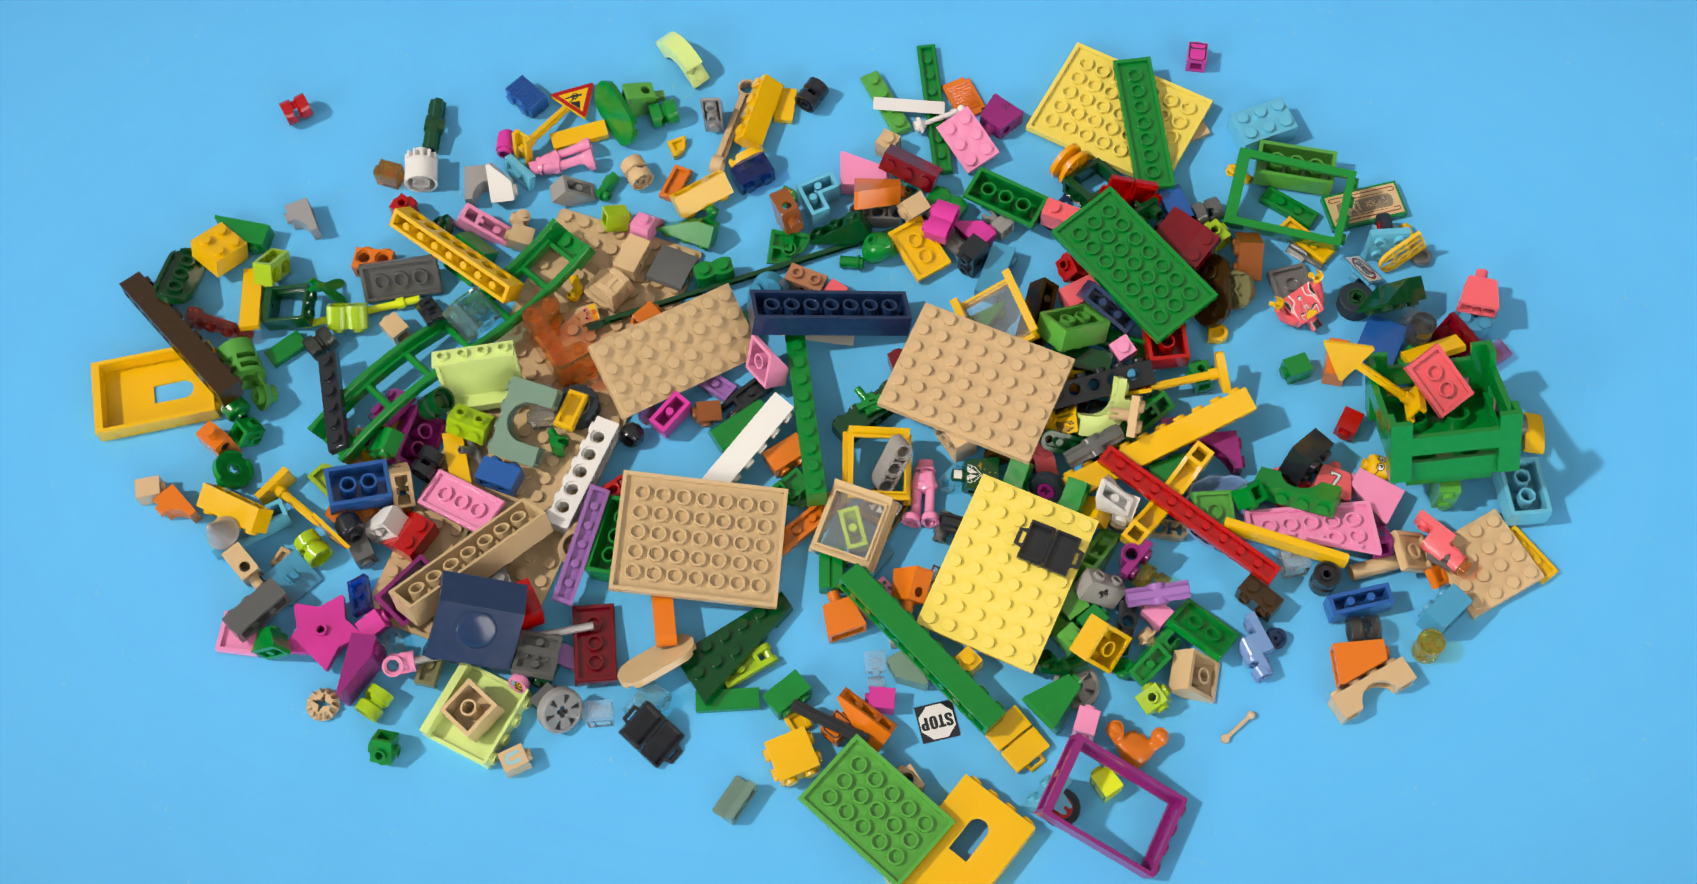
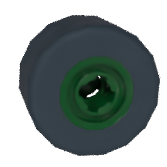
M1351 282L1344 285L1337 297V311L1347 320L1361 321L1367 316L1365 313L1357 314L1356 311L1373 291L1367 285L1359 282Z

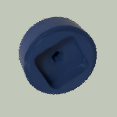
M1272 627L1266 631L1274 649H1280L1286 644L1287 635L1283 629Z

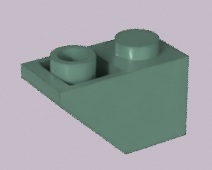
M902 651L886 658V666L896 683L923 691L929 689L930 680Z

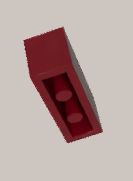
M890 144L884 152L878 167L928 193L936 185L943 169L893 144Z

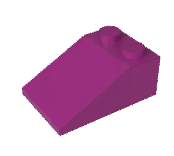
M351 632L336 694L346 706H351L381 670L382 663L387 657V650L375 635Z

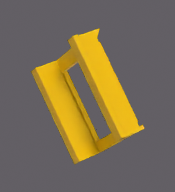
M849 425L847 432L843 431L842 481L853 484L854 437L890 439L893 435L901 434L912 447L910 428ZM911 457L903 471V492L872 491L893 497L894 500L902 501V506H911ZM842 493L841 503H850L851 498H859Z

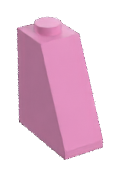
M840 151L841 194H854V178L890 179V174H886L885 171L879 169L880 164Z
M1359 468L1356 474L1352 472L1351 497L1355 502L1370 500L1376 526L1387 525L1405 490L1362 468Z

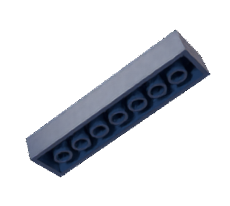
M750 290L747 303L752 335L908 336L912 322L906 291Z

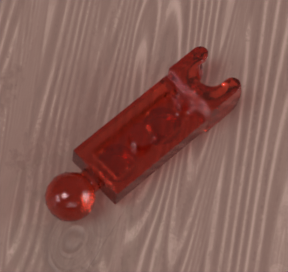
M190 306L184 316V320L187 319L193 328L201 331L202 329L208 332L216 331L228 338H231V336L235 338L248 337L252 340L254 337V330L240 331L237 323L206 314L203 309L195 306Z

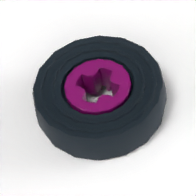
M1048 471L1035 474L1029 484L1030 493L1056 504L1061 499L1065 488L1064 481L1058 475Z

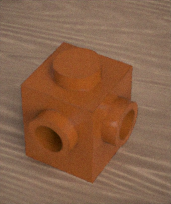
M721 401L696 402L694 407H691V417L695 419V424H701V427H711L713 423L722 421Z

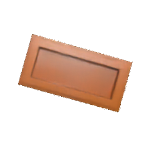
M675 164L659 193V198L672 202L669 195L687 186L693 175L692 170Z

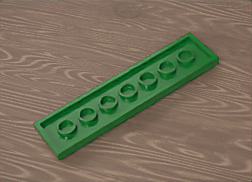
M1151 57L1114 60L1113 70L1134 181L1135 179L1157 182L1159 186L1157 191L1175 189V179Z

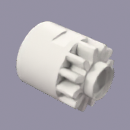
M425 147L413 148V151H407V154H405L404 185L407 189L422 193L430 192L437 188L438 156H436V152H431V149Z

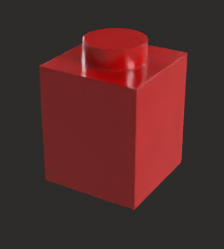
M1345 406L1332 434H1335L1341 440L1352 442L1365 414Z

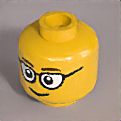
M1371 454L1367 459L1364 458L1362 460L1360 468L1383 480H1388L1386 457Z

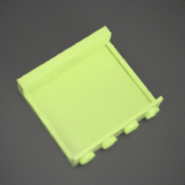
M513 340L431 352L432 369L435 368L441 387L448 388L452 392L455 405L460 403L479 411L500 408L503 399H506L508 393L507 384L513 376L523 378Z
M460 663L419 730L425 737L490 769L491 765H495L499 757L497 754L502 747L508 744L513 728H517L520 724L522 713L530 707L531 702L529 699L532 697V694L527 688L523 694L518 693L504 679L480 667ZM468 678L477 683L506 710L477 743L469 739L439 710Z

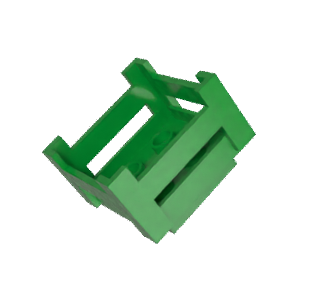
M1492 340L1470 342V356L1450 358L1463 377H1469L1468 385L1474 394L1443 418L1438 417L1425 399L1427 411L1423 413L1419 410L1414 415V423L1407 421L1404 403L1396 396H1387L1385 388L1366 376L1365 410L1369 421H1375L1386 454V474L1390 484L1405 482L1406 486L1486 478L1491 477L1492 472L1519 470L1523 411L1518 400L1511 401L1496 367L1497 351ZM1387 351L1371 353L1366 358V365L1395 385L1414 383L1403 369L1409 363L1388 365ZM1494 398L1500 410L1499 420L1493 408Z

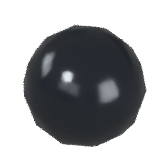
M634 422L626 423L619 432L620 441L630 448L637 447L644 440V429L640 424Z

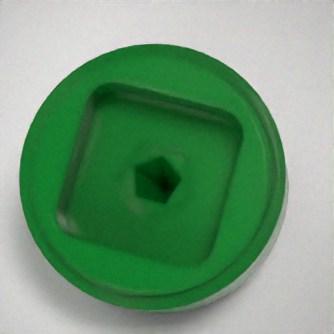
M1125 657L1119 659L1113 669L1117 678L1125 680L1131 677L1126 672L1133 665L1131 659Z

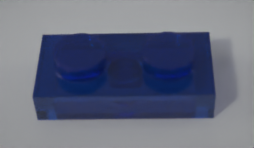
M363 573L348 581L347 587L351 612L355 618H359L374 609L369 576Z

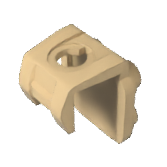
M611 267L601 269L584 287V293L587 298L602 309L611 310L612 312H615L636 291L628 277Z

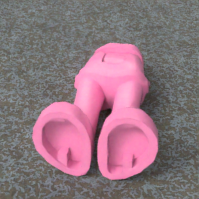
M589 137L568 148L559 151L553 150L541 157H536L535 161L529 162L530 170L535 175L540 174L541 176H543V173L545 175L560 174L564 170L577 165H586L589 170H597ZM575 154H579V155L573 156V157H571V158L562 160L563 158H566V157H569V156H572V155H575Z
M932 459L918 460V466L915 467L911 483V510L903 513L901 522L905 526L921 528L922 522L924 527L932 528L940 524V516L935 512V492L937 491L938 484L936 483V469ZM925 494V510L921 520L922 495Z

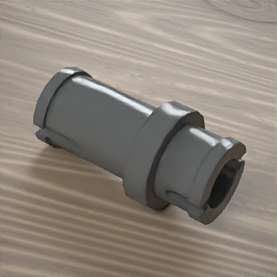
M941 510V512H940V513H941V514H940V519H941V516H942V513H943V512L950 513V514H953V513H951V512H949V511H946V510ZM938 524L933 529L934 536L932 540L945 544V539L949 536V533L939 530Z

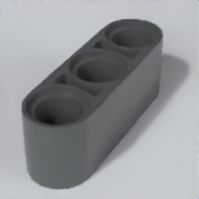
M854 204L850 206L849 211H857L854 210ZM897 205L861 209L871 223L872 228L896 229L906 222L901 217H893L899 215Z

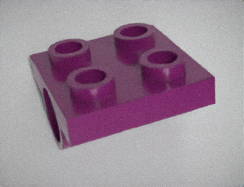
M1148 539L1141 546L1135 543H1128L1122 548L1119 558V566L1121 568L1119 577L1123 580V584L1128 580L1132 582L1139 573V566L1141 564L1145 566L1151 559L1153 543ZM1126 556H1132L1135 559L1130 560Z

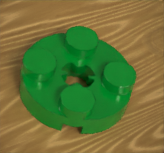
M234 450L224 451L217 456L212 465L217 485L232 490L245 488L254 476L253 465L249 459L246 461L242 457L243 454ZM230 466L233 468V470H236L237 472H236V473L231 472V471H230Z

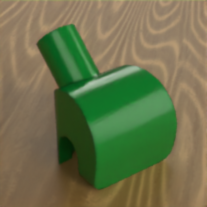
M554 428L548 429L547 433L550 436L549 442L553 455L565 457L566 451H564V447H568V437L559 435Z

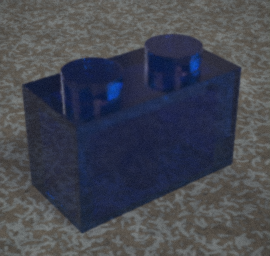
M764 153L730 168L731 179L741 195L752 193L757 188L769 185L772 181L776 180L774 168Z

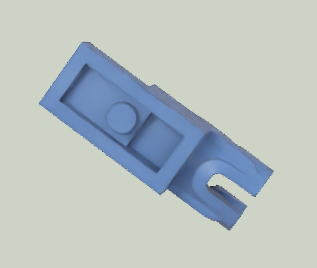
M1255 611L1246 614L1243 622L1245 631L1251 635L1240 640L1239 652L1246 666L1254 668L1251 675L1257 683L1269 678L1274 673L1268 656L1272 653L1274 647Z

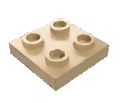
M1132 395L1129 409L1110 407V412L1118 413V415L1109 414V419L1127 421L1126 437L1135 438L1137 434L1141 433L1143 421H1139L1140 413H1144L1146 401L1142 400L1143 396Z

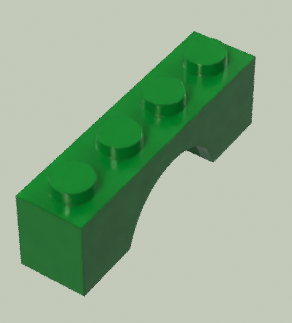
M1262 466L1254 481L1260 479L1269 497L1265 501L1330 518L1334 517L1341 503L1342 487L1321 482L1310 488L1294 487L1283 479L1281 471Z

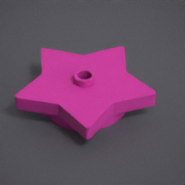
M339 595L320 607L294 604L297 628L289 639L291 654L311 655L326 672H329L337 655L348 646L351 632L361 634L358 629L347 621L345 597Z

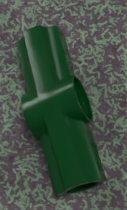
M437 97L431 99L429 103L428 115H426L423 129L425 133L422 147L431 149V152L436 153L439 150L441 135H443L446 120L444 119L446 102Z

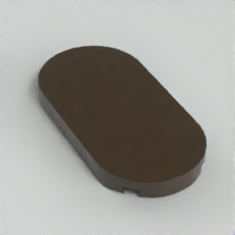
M1211 254L1199 271L1196 272L1218 294L1217 299L1194 316L1206 328H1214L1224 323L1232 309L1230 263L1218 254Z

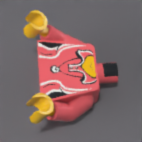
M1316 269V276H1314V273L1309 272L1308 277L1313 280L1312 283L1310 281L1284 299L1275 296L1276 303L1269 301V306L1274 308L1281 322L1297 328L1307 323L1312 332L1322 326V323L1316 316L1324 310V292L1321 281L1324 274L1322 271Z

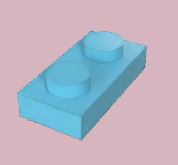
M512 154L505 156L504 171L528 192L534 190L535 174Z

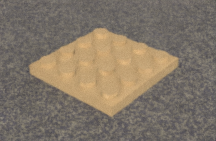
M1496 509L1453 532L1456 534V537L1451 545H1455L1467 558L1454 574L1445 570L1449 578L1447 585L1450 587L1453 583L1456 584L1473 600L1466 610L1472 620L1545 578L1544 574Z

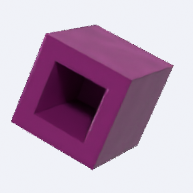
M1386 525L1376 526L1382 554L1381 556L1370 555L1373 559L1394 555L1393 537Z

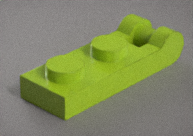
M768 642L758 646L750 655V659L739 668L734 676H731L724 683L727 689L735 687L767 667L778 663L779 659L776 654L773 655L771 652L772 648ZM764 655L766 659L760 661L758 656Z

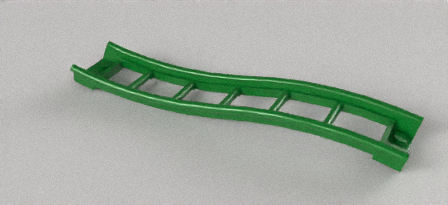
M552 218L538 236L503 269L518 280L525 275L542 288L521 309L511 316L495 302L496 298L480 288L466 300L446 312L444 320L441 321L439 319L431 327L426 325L393 347L343 390L346 414L368 393L379 401L385 409L357 437L348 430L350 448L337 453L339 455L338 459L347 465L352 464L366 446L364 444L388 420L423 390L439 380L435 369L430 371L415 357L418 353L448 334L463 347L494 343L543 304L577 269L581 271L596 252L587 243H583ZM552 248L568 260L569 263L554 279L547 283L530 269ZM486 307L491 308L505 320L473 344L456 331L458 327L479 314ZM408 361L424 377L419 379L391 403L376 389V386ZM322 411L307 429L327 444L324 411Z

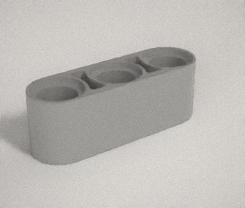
M901 434L893 435L889 439L871 474V481L878 491L894 490L912 455V447Z

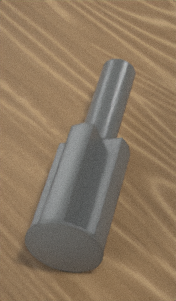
M1293 242L1288 245L1285 252L1301 262L1305 260L1319 270L1323 268L1321 263L1308 256L1309 252Z

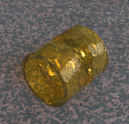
M1146 562L1136 575L1132 585L1135 587H1145L1151 584L1153 579L1156 583H1170L1172 578L1163 572L1157 573V568Z
M1435 629L1423 630L1412 644V656L1422 664L1435 662L1445 648V638L1442 633Z

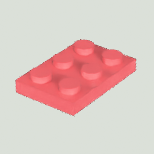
M1439 343L1434 344L1403 368L1439 418L1446 416L1474 394Z

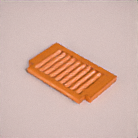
M962 77L941 86L953 109H957L959 105L968 106L974 116H977L986 107L970 78L964 79Z

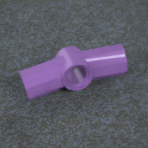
M1188 580L1171 583L1158 582L1148 584L1145 587L1125 589L1127 608L1144 605L1159 606L1168 604L1170 601L1191 598Z

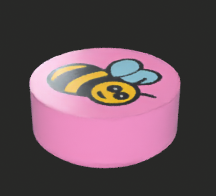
M512 674L508 679L509 686L518 693L523 694L526 688L530 687L529 680L523 675Z

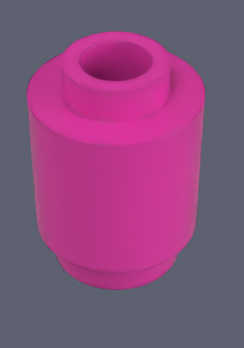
M510 129L498 132L496 151L497 155L501 158L514 154L513 131Z

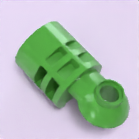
M232 338L219 346L217 353L222 358L223 365L227 363L233 371L232 375L240 377L244 384L241 386L243 391L251 389L252 401L258 410L264 411L272 402L277 401V388L275 385H269L265 381L267 373L250 338Z

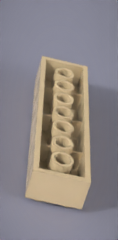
M525 498L520 499L388 591L397 610L418 627L435 616L440 594L439 577L444 570L486 578L490 577L553 532L546 512Z

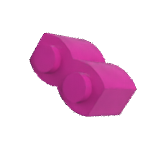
M940 199L935 204H932L929 210L930 217L922 225L924 238L946 245L960 216V206Z

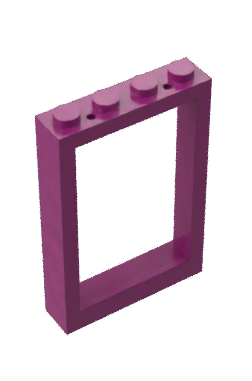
M1075 734L1069 737L1034 814L1145 879L1153 878L1159 872L1161 859L1168 852V843L1178 829L1177 823L1186 811L1185 805L1188 799L1083 735ZM1080 752L1167 803L1141 865L1052 813Z

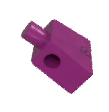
M996 93L980 115V124L989 137L992 134L998 139L1005 137L1023 122V111Z

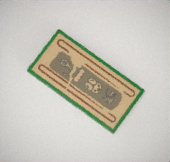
M1395 180L1353 190L1352 197H1355L1353 207L1349 208L1347 214L1351 216L1349 226L1345 227L1344 230L1374 224L1376 215L1379 213H1389L1391 219L1407 216L1408 212ZM1344 192L1323 196L1320 199L1332 233L1336 230Z

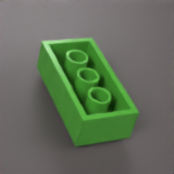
M1261 139L1257 150L1336 167L1338 153L1337 151ZM1258 160L1255 161L1252 184L1270 185L1274 188L1323 196L1330 195L1334 176Z

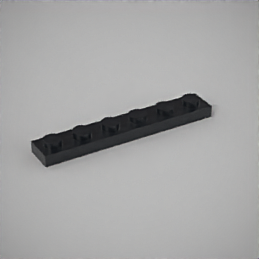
M333 350L318 357L327 447L328 452L335 455L350 448L340 357L339 353Z

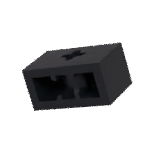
M975 233L958 248V269L962 274L968 275L972 279L984 267L989 244Z

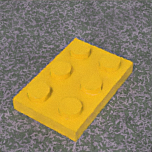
M921 215L888 232V235L893 239L895 249L917 283L951 265V260L938 242L924 238L922 231L924 219Z

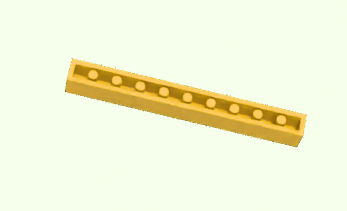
M1235 387L1228 391L1229 395L1223 398L1217 396L1209 401V405L1205 407L1199 405L1191 410V414L1187 416L1181 414L1173 419V423L1169 425L1163 423L1154 428L1155 432L1149 435L1145 432L1136 437L1137 441L1131 444L1127 441L1119 445L1118 449L1135 463L1144 467L1253 413L1257 407L1246 387L1241 389ZM1092 460L1081 465L1082 468L1077 471L1071 469L1063 474L1064 477L1061 478L1065 485L1068 477L1091 484L1090 493L1098 490L1101 479L1108 474L1115 481L1119 479L1098 464L1097 461L1093 462Z

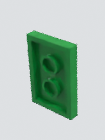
M1190 598L1185 600L1165 624L1216 662L1220 661L1240 636L1238 632Z

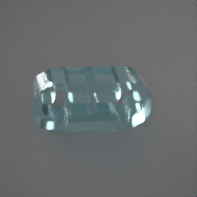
M956 462L940 476L937 481L939 493L950 495L962 485V482L951 481L950 488L947 486L943 488V482L947 484L951 480L952 469L962 470L964 462Z
M388 628L384 631L382 640L385 650H387V656L396 653L395 650H398L399 653L407 652L403 636L398 629ZM392 634L396 636L395 645H393V643L389 640L391 639L390 635ZM390 660L393 666L399 667V663L396 660Z

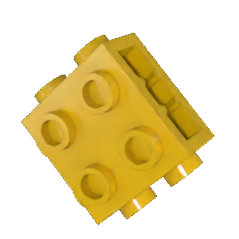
M804 726L764 742L765 750H762L767 763L771 761L774 769H771L770 772L774 781H779L781 787L785 785L786 787L793 786L798 783L799 779L804 777L807 779L812 778L821 771L820 763H823L822 757L818 750L814 751L812 746L815 743L810 731L806 732Z

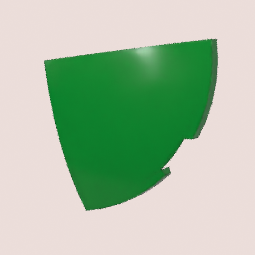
M772 229L766 264L775 265L800 255L806 248L811 234L797 232L786 235L784 231Z
M796 467L772 487L788 489L787 505L797 506V508L806 507L807 500L803 472L799 467Z

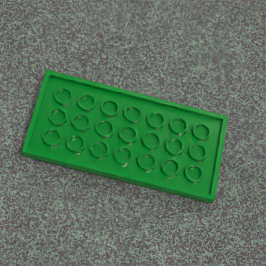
M1111 186L1051 231V236L1111 295L1113 300L1157 345L1218 297V294Z

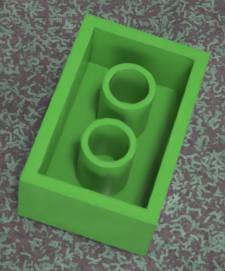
M1083 303L1040 312L1037 331L1041 338L1054 346L1056 350L1066 352L1067 350L1104 343L1111 321Z

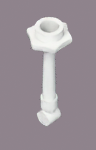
M959 105L957 109H952L947 113L926 121L916 117L915 121H913V127L916 132L921 134L924 132L926 125L950 118L964 109L965 106Z

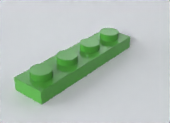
M877 70L861 77V83L872 101H874V97L894 98ZM878 110L890 131L898 135L911 131V125L902 111Z

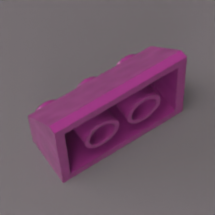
M417 404L411 405L400 417L396 426V430L405 434L395 458H389V460H386L387 463L392 465L407 462L410 468L414 460L419 459L418 454L424 445L438 450L442 441V434L446 431V421L440 417L434 420H426L419 414Z
M422 554L413 560L373 598L402 627L411 620L397 610L388 591L430 563Z

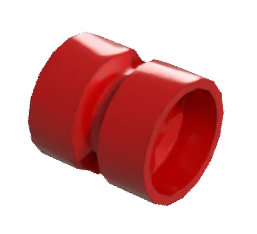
M303 93L294 96L293 101L286 100L279 103L290 126L300 122V118L306 119L314 115Z

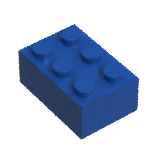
M386 459L324 468L331 515L341 514L346 511L354 512L393 505V493Z

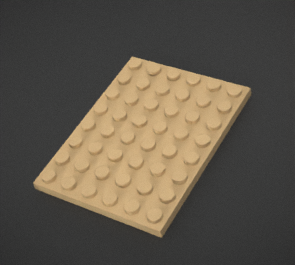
M925 302L877 401V406L1029 465L1072 370L1075 359Z
M624 470L608 591L776 610L788 489Z

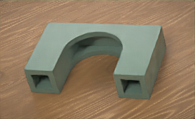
M513 376L507 384L508 393L506 399H503L500 409L502 411L500 417L496 419L494 424L495 433L489 440L488 453L539 469L545 449L526 444L518 439L513 429L514 417L522 407L530 404L558 411L563 391Z

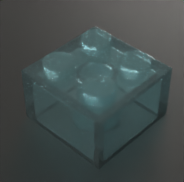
M476 286L456 299L442 313L468 343H471L490 329L503 316Z

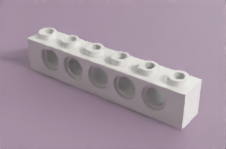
M597 416L595 422H591L587 438L582 440L578 455L572 459L569 473H566L563 477V485L560 491H557L554 495V503L551 509L548 508L546 511L553 530L565 534L574 523L578 522L591 484L596 485L619 439V432L621 430L619 423ZM599 438L604 439L602 442H595ZM588 456H595L592 460H587ZM580 473H587L584 477H578ZM572 490H578L576 494L569 495ZM562 508H569L568 511L564 513L560 512Z

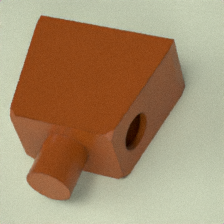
M785 187L769 194L776 222L785 234L789 235L800 232L804 227L800 209L788 188ZM786 203L787 209L782 208V205Z

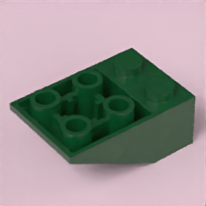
M1409 277L1377 286L1356 313H1365L1366 316L1378 314V312L1381 314L1401 310L1406 307V304L1407 307L1419 305L1420 300L1427 299L1422 277Z

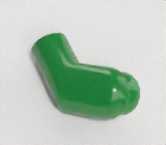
M714 204L709 205L706 208L708 215L705 218L714 221L719 214V209H716Z

